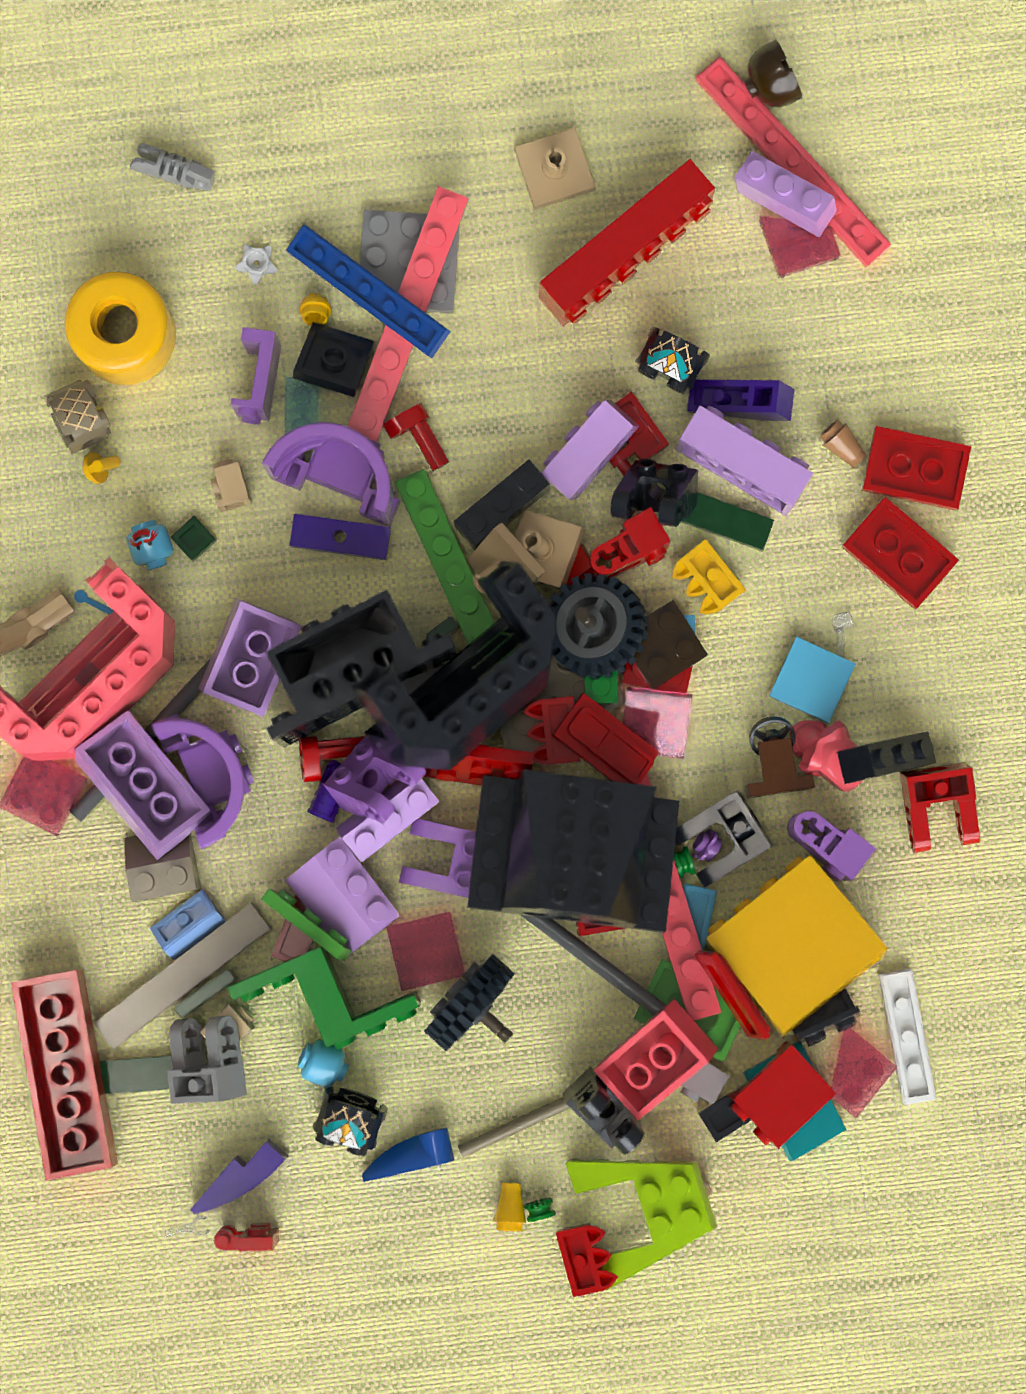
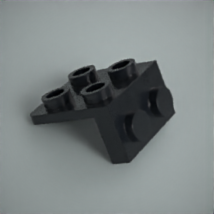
M844 988L792 1031L799 1045L806 1042L808 1047L825 1040L827 1036L825 1032L836 1028L838 1033L855 1026L856 1018L859 1017L861 1011L858 1006H854L847 989Z

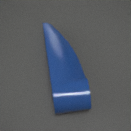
M442 1128L422 1133L394 1145L375 1159L362 1173L363 1182L455 1161L448 1129Z

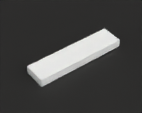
M909 968L878 974L902 1104L908 1105L936 1100L913 971Z

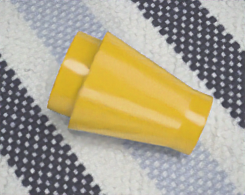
M501 1184V1193L493 1222H496L497 1231L523 1232V1223H526L521 1184Z

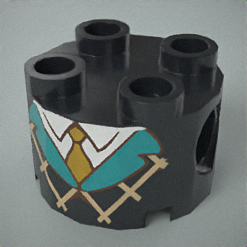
M652 327L644 349L635 360L639 365L638 372L653 380L656 379L657 375L667 379V387L681 394H684L686 389L693 390L697 375L707 363L710 354L702 351L701 355H698L699 347L665 330L660 336L658 335L660 329Z
M334 1087L326 1088L322 1096L319 1116L313 1123V1130L317 1133L315 1140L328 1146H333L334 1143L346 1146L347 1151L351 1154L366 1156L367 1150H372L376 1147L377 1134L382 1122L385 1120L388 1111L387 1106L382 1104L378 1108L376 1107L377 1100L354 1090L340 1088L337 1094L333 1093Z

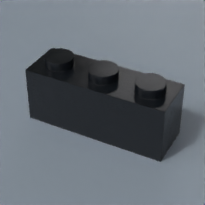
M528 459L455 519L454 526L475 551L500 523L507 526L524 510L528 509L550 490V483Z
M929 731L869 743L837 752L845 784L936 763L934 746L931 742Z

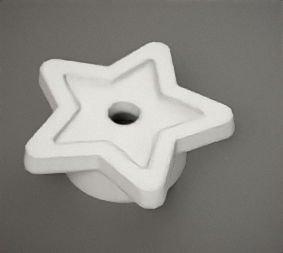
M247 244L244 245L243 260L236 265L235 269L240 272L249 273L253 284H258L264 274L277 272V268L270 261L272 247L266 246L259 249ZM259 261L260 264L258 266H255L254 262Z

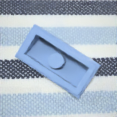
M202 889L153 925L150 930L163 951L175 960L225 923V919Z

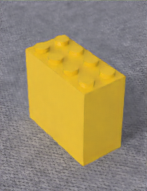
M811 855L804 860L801 856L793 860L785 868L787 871L781 879L777 880L773 877L760 887L759 890L761 892L756 899L751 901L747 898L734 908L735 916L727 922L723 918L708 929L709 936L706 938L708 947L725 958L751 1000L782 1038L882 959L888 950L886 945Z

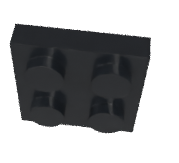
M313 322L293 370V379L355 397L373 351L374 341Z

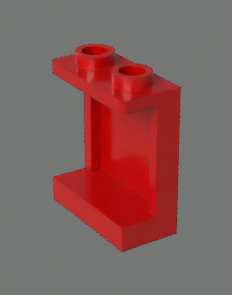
M786 1041L776 1050L778 1054L737 1093L732 1092L729 1095L734 1102L730 1108L743 1122L749 1118L757 1127L752 1131L765 1146L771 1142L778 1149L836 1095V1092L795 1047Z

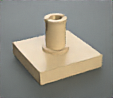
M576 128L514 147L534 210L595 191V184Z
M524 510L514 536L545 570V573L536 582L561 590L559 587L567 583L586 530L578 525Z
M503 523L496 526L467 559L469 564L478 573L473 578L474 586L483 594L486 593L478 583V580L488 576L498 567L501 561L520 563L533 584L545 573L540 564Z

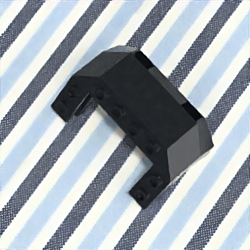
M501 561L498 567L488 576L478 580V583L502 617L411 694H408L391 669L384 672L378 666H375L371 670L372 672L360 683H355L350 687L376 722L364 732L365 735L390 761L410 767L451 770L548 686L556 616L520 563Z

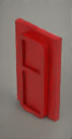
M585 693L580 695L552 734V736L608 780L615 782L639 784L653 766L654 760L659 754L656 749Z
M696 952L694 954L747 1037L762 1040L769 1038L770 1027L725 958L716 952Z

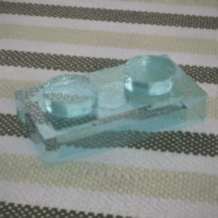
M286 377L285 434L297 427L318 422L319 386L293 379V377Z

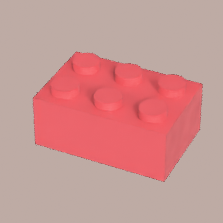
M672 999L605 1056L593 1071L638 1121L705 1066L717 1052L718 1047L678 1002Z

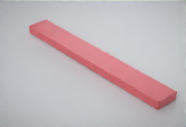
M720 56L696 76L695 81L766 159L834 196L837 212L827 226L866 268L891 246V243L759 98L757 96L754 98L750 96L745 83Z

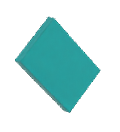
M798 1042L793 1043L792 1045L814 1068L803 1045H799ZM778 1052L744 1071L743 1074L747 1082L764 1068ZM832 1101L827 1102L781 1146L789 1161L798 1159L847 1130Z

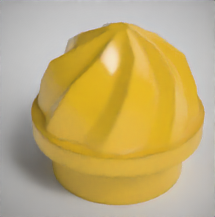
M310 293L302 300L299 306V313L302 316L303 322L311 326L313 322L324 325L331 315L332 308L327 301V297H323L320 293Z

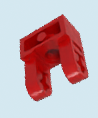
M651 507L623 522V529L620 530L619 535L593 550L590 557V566L594 571L592 574L595 577L601 574L607 575L609 578L612 576L616 578L645 562L648 566H651L666 557L665 554L671 540L662 525L659 524L658 518ZM616 551L617 557L614 558L612 553ZM599 559H602L603 562L611 560L609 569L604 565L598 567Z
M962 762L900 772L908 834L913 853L931 850L926 810L927 807H931V803L953 800L957 832L961 845L980 842L975 803L977 799L971 766Z

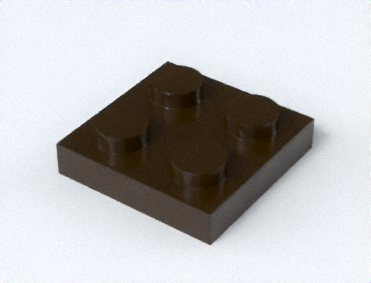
M672 600L646 616L649 625L645 627V631L648 633L647 641L642 640L641 645L644 647L642 653L636 652L633 657L636 659L634 663L651 690H654L701 661L708 654L675 601Z

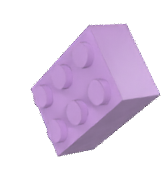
M236 598L200 683V691L264 717L279 682V677L266 651L297 636L301 625Z

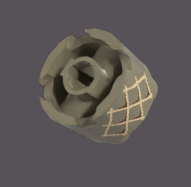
M88 379L83 382L78 380L44 395L47 407L51 406L54 412L51 414L52 419L71 455L107 439V435L111 434L109 428L111 425L103 408L97 410L95 407L97 405L95 400L96 394Z

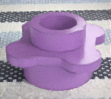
M708 829L705 833H700L693 843L694 850L692 856L698 857L697 859L700 861L703 859L707 862L713 860L722 846V840L718 838V833L713 832L711 829Z

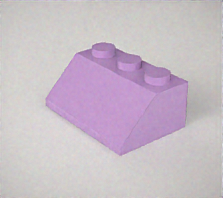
M338 837L285 880L304 906L323 920L319 924L328 932L333 928L348 939L345 945L352 950L350 954L400 916L341 837Z

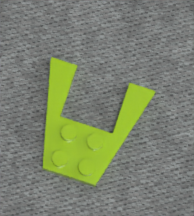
M570 1159L565 1162L575 1194L629 1180L634 1182L653 1242L610 1252L612 1256L602 1266V1269L616 1274L618 1278L609 1289L717 1227L697 1161L657 1160L655 1162H640L639 1160L609 1161V1159H594L587 1161Z

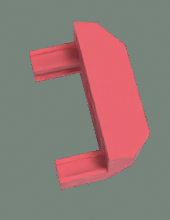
M110 557L104 561L105 564L92 577L89 576L85 581L114 610L113 613L108 614L20 702L0 686V737L19 754L31 760L75 759V749L123 713L129 711L174 666L175 621ZM96 672H98V673L94 676V678H93L85 687H83V686L86 684V682H87L90 678H92L93 675H94Z

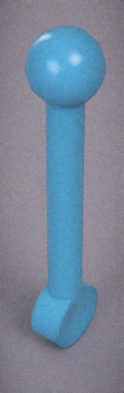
M78 590L74 594V599L78 603L86 602L107 614H111L114 611L87 597L86 592L83 590Z

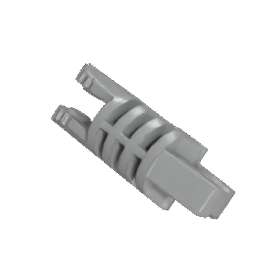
M143 143L139 144L137 154L142 158L135 157L131 162L130 169L158 179L162 178L164 181L176 185L179 183L180 186L185 188L211 190L215 180L214 170L202 166L201 163L193 159L187 160L183 156L174 153L168 154V151Z

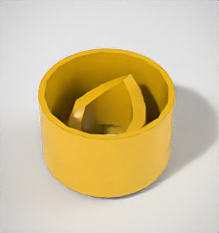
M116 271L96 275L84 282L75 291L66 309L65 332L69 345L92 374L108 383L133 385L144 382L159 373L173 353L176 340L173 317L158 291L139 276ZM115 306H126L135 313L137 318V329L134 335L128 341L122 343L106 341L102 335V324L106 315Z

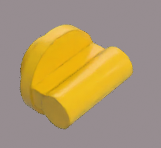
M91 452L85 455L83 459V473L94 484H102L108 479V470L118 468L121 460L116 455L102 458L98 453Z

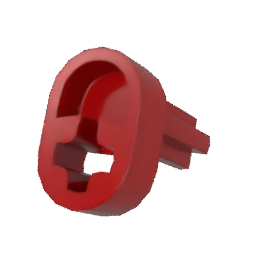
M422 403L407 409L383 424L391 440L410 431L432 471L449 463L427 423L430 417Z
M317 736L299 738L300 767L303 782L321 781L320 760L347 757L365 736L320 741L317 740Z

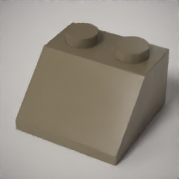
M191 833L158 860L155 859L137 835L124 838L125 871L131 902H140L201 889Z

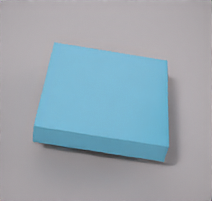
M796 636L769 697L825 723H829L856 663Z

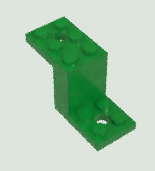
M321 946L228 987L233 1000L241 997L242 1001L246 1002L264 993L263 987L272 983L273 988L276 989L292 982L295 979L293 975L295 973L326 1047L335 1045L336 1050L355 1042L354 1040L357 1039L355 1035L363 1031L366 1032L367 1036H370L385 1029L387 1026L386 1021L396 1018L399 1023L415 1016L417 1013L416 1008H419L421 1004L417 992L414 991L355 1016L330 955Z

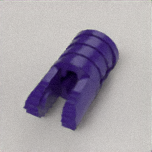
M336 760L329 761L319 782L318 789L314 794L315 796L311 801L310 808L307 810L308 813L331 823L335 822L340 806L323 784L333 774L334 770L341 765Z

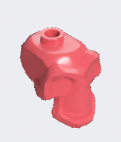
M804 720L793 726L795 743L792 749L796 757H802L798 768L803 773L821 776L843 792H849L863 782L862 780L849 784L844 783L837 752L857 747L850 739L845 724L839 720L827 727L826 724L820 721Z

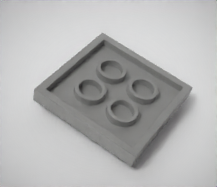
M364 210L360 265L398 292L427 214ZM460 224L427 312L454 313Z

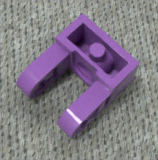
M364 737L323 785L342 810L361 818L366 816L384 823L395 811V808L381 794L389 783L392 784L395 779L411 786H416L426 774V770L390 761L369 738Z
M813 811L798 813L792 816L787 824L789 836L823 864L822 870L836 882L838 880L840 882L842 880H853L877 849L851 828L839 831ZM808 820L810 822L808 829L813 833H802L803 826L800 822ZM818 831H819L820 833H821V832H824L823 834H821V835L818 836V837L815 835V834H817Z
M421 819L414 821L411 825V835L456 844L449 876L402 866L399 882L468 898L476 832Z

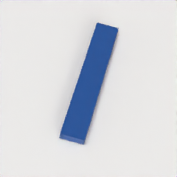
M305 224L302 225L285 250L431 358L434 357L451 332Z

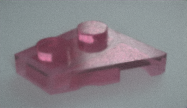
M764 216L759 220L778 278L838 260L841 257L832 228L827 225L821 236L817 237L787 219Z
M851 1028L843 1031L831 1088L836 1092L832 1099L853 1117L857 1118L896 1070L897 1066Z

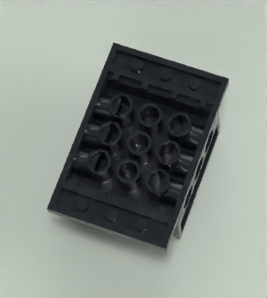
M388 590L350 608L349 604L343 605L331 612L332 618L322 623L317 619L300 628L301 634L266 651L296 711L294 714L285 711L271 719L273 725L266 728L271 739L286 748L298 742L299 738L307 737L364 707L350 687L355 683H360L372 672L371 670L375 666L381 667L384 672L391 669L401 683L413 676L442 666L445 661L451 660L457 655L449 634L444 637L440 633L434 634L423 640L422 644L424 647L418 649Z
M522 770L517 779L483 775L467 908L665 933L680 801L655 798L657 787L530 770Z

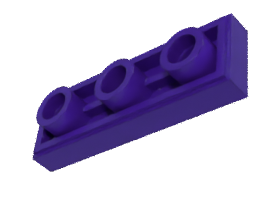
M294 514L289 546L387 560L391 527ZM338 533H345L346 540L338 543L335 541V536Z

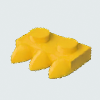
M706 539L683 556L676 563L672 572L673 579L693 577L687 586L686 596L697 597L706 593V597L700 606V614H713L721 611L746 591Z

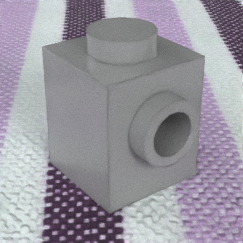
M708 1062L681 1085L683 1088L680 1092L695 1102H698L701 1097L714 1104L730 1076Z

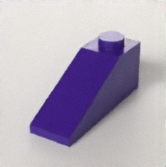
M695 380L694 389L689 390L687 411L689 413H696L699 406L705 409L711 406L722 412L725 417L760 421H791L795 389L780 380Z

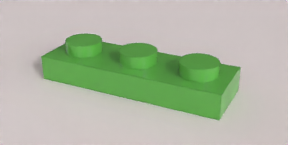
M268 889L261 898V900L336 959L345 961L352 952L345 945L348 941L347 938L333 928L330 932L319 925L323 920L309 909L302 912L294 905L297 899L284 889H281L279 893Z

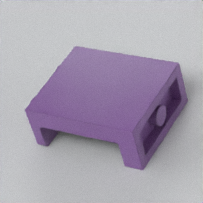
M243 327L241 342L247 353L258 355L251 399L231 398L230 405L236 415L241 417L242 422L259 425L261 420L269 421L281 344L276 332Z

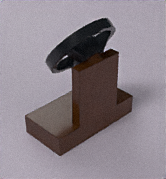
M777 716L766 717L758 721L750 731L749 742L752 750L760 756L763 782L745 785L747 799L815 788L813 775L799 777L796 775L792 749L795 743V732L791 723ZM769 723L785 725L779 731L776 729L768 730L765 733L758 731L759 728ZM789 731H791V738L784 739ZM754 736L763 741L758 742V748L753 743Z

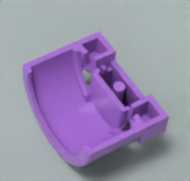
M317 422L297 427L277 440L262 461V465L272 480L301 491L305 480H309L363 502L359 510L361 516L388 527L391 526L400 505L399 499L394 497L396 492L393 491L389 472L384 461V451L379 449L380 444L342 424ZM314 449L309 463L305 462L306 456L302 453ZM375 479L377 484L376 490L371 489Z
M178 714L151 723L156 736H158L162 744L164 753L178 750L192 788L211 810L207 817L195 828L200 848L208 847L217 840L226 837L225 833L230 829L239 814L244 794L251 792L249 784L254 783L248 765L241 766L237 754L241 753L242 749L236 734L229 736L227 730L218 733L202 723L187 720V718L180 719ZM195 735L202 738V740L190 744L188 738ZM227 801L224 810L216 811L214 805Z

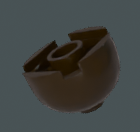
M777 40L762 46L754 52L747 66L749 78L744 80L752 98L758 96L765 105L770 107H783L802 98V92L794 72L785 60L786 56Z

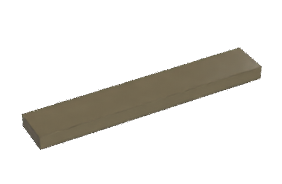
M249 903L93 1024L111 1048H117L272 928L253 903Z

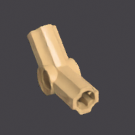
M59 588L34 606H28L9 617L7 621L0 624V657L20 647L26 650L35 646L47 637L49 630L76 612Z

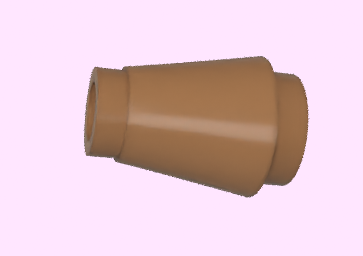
M838 419L819 436L824 442L822 446L852 468L858 465L867 455L846 423L842 424Z

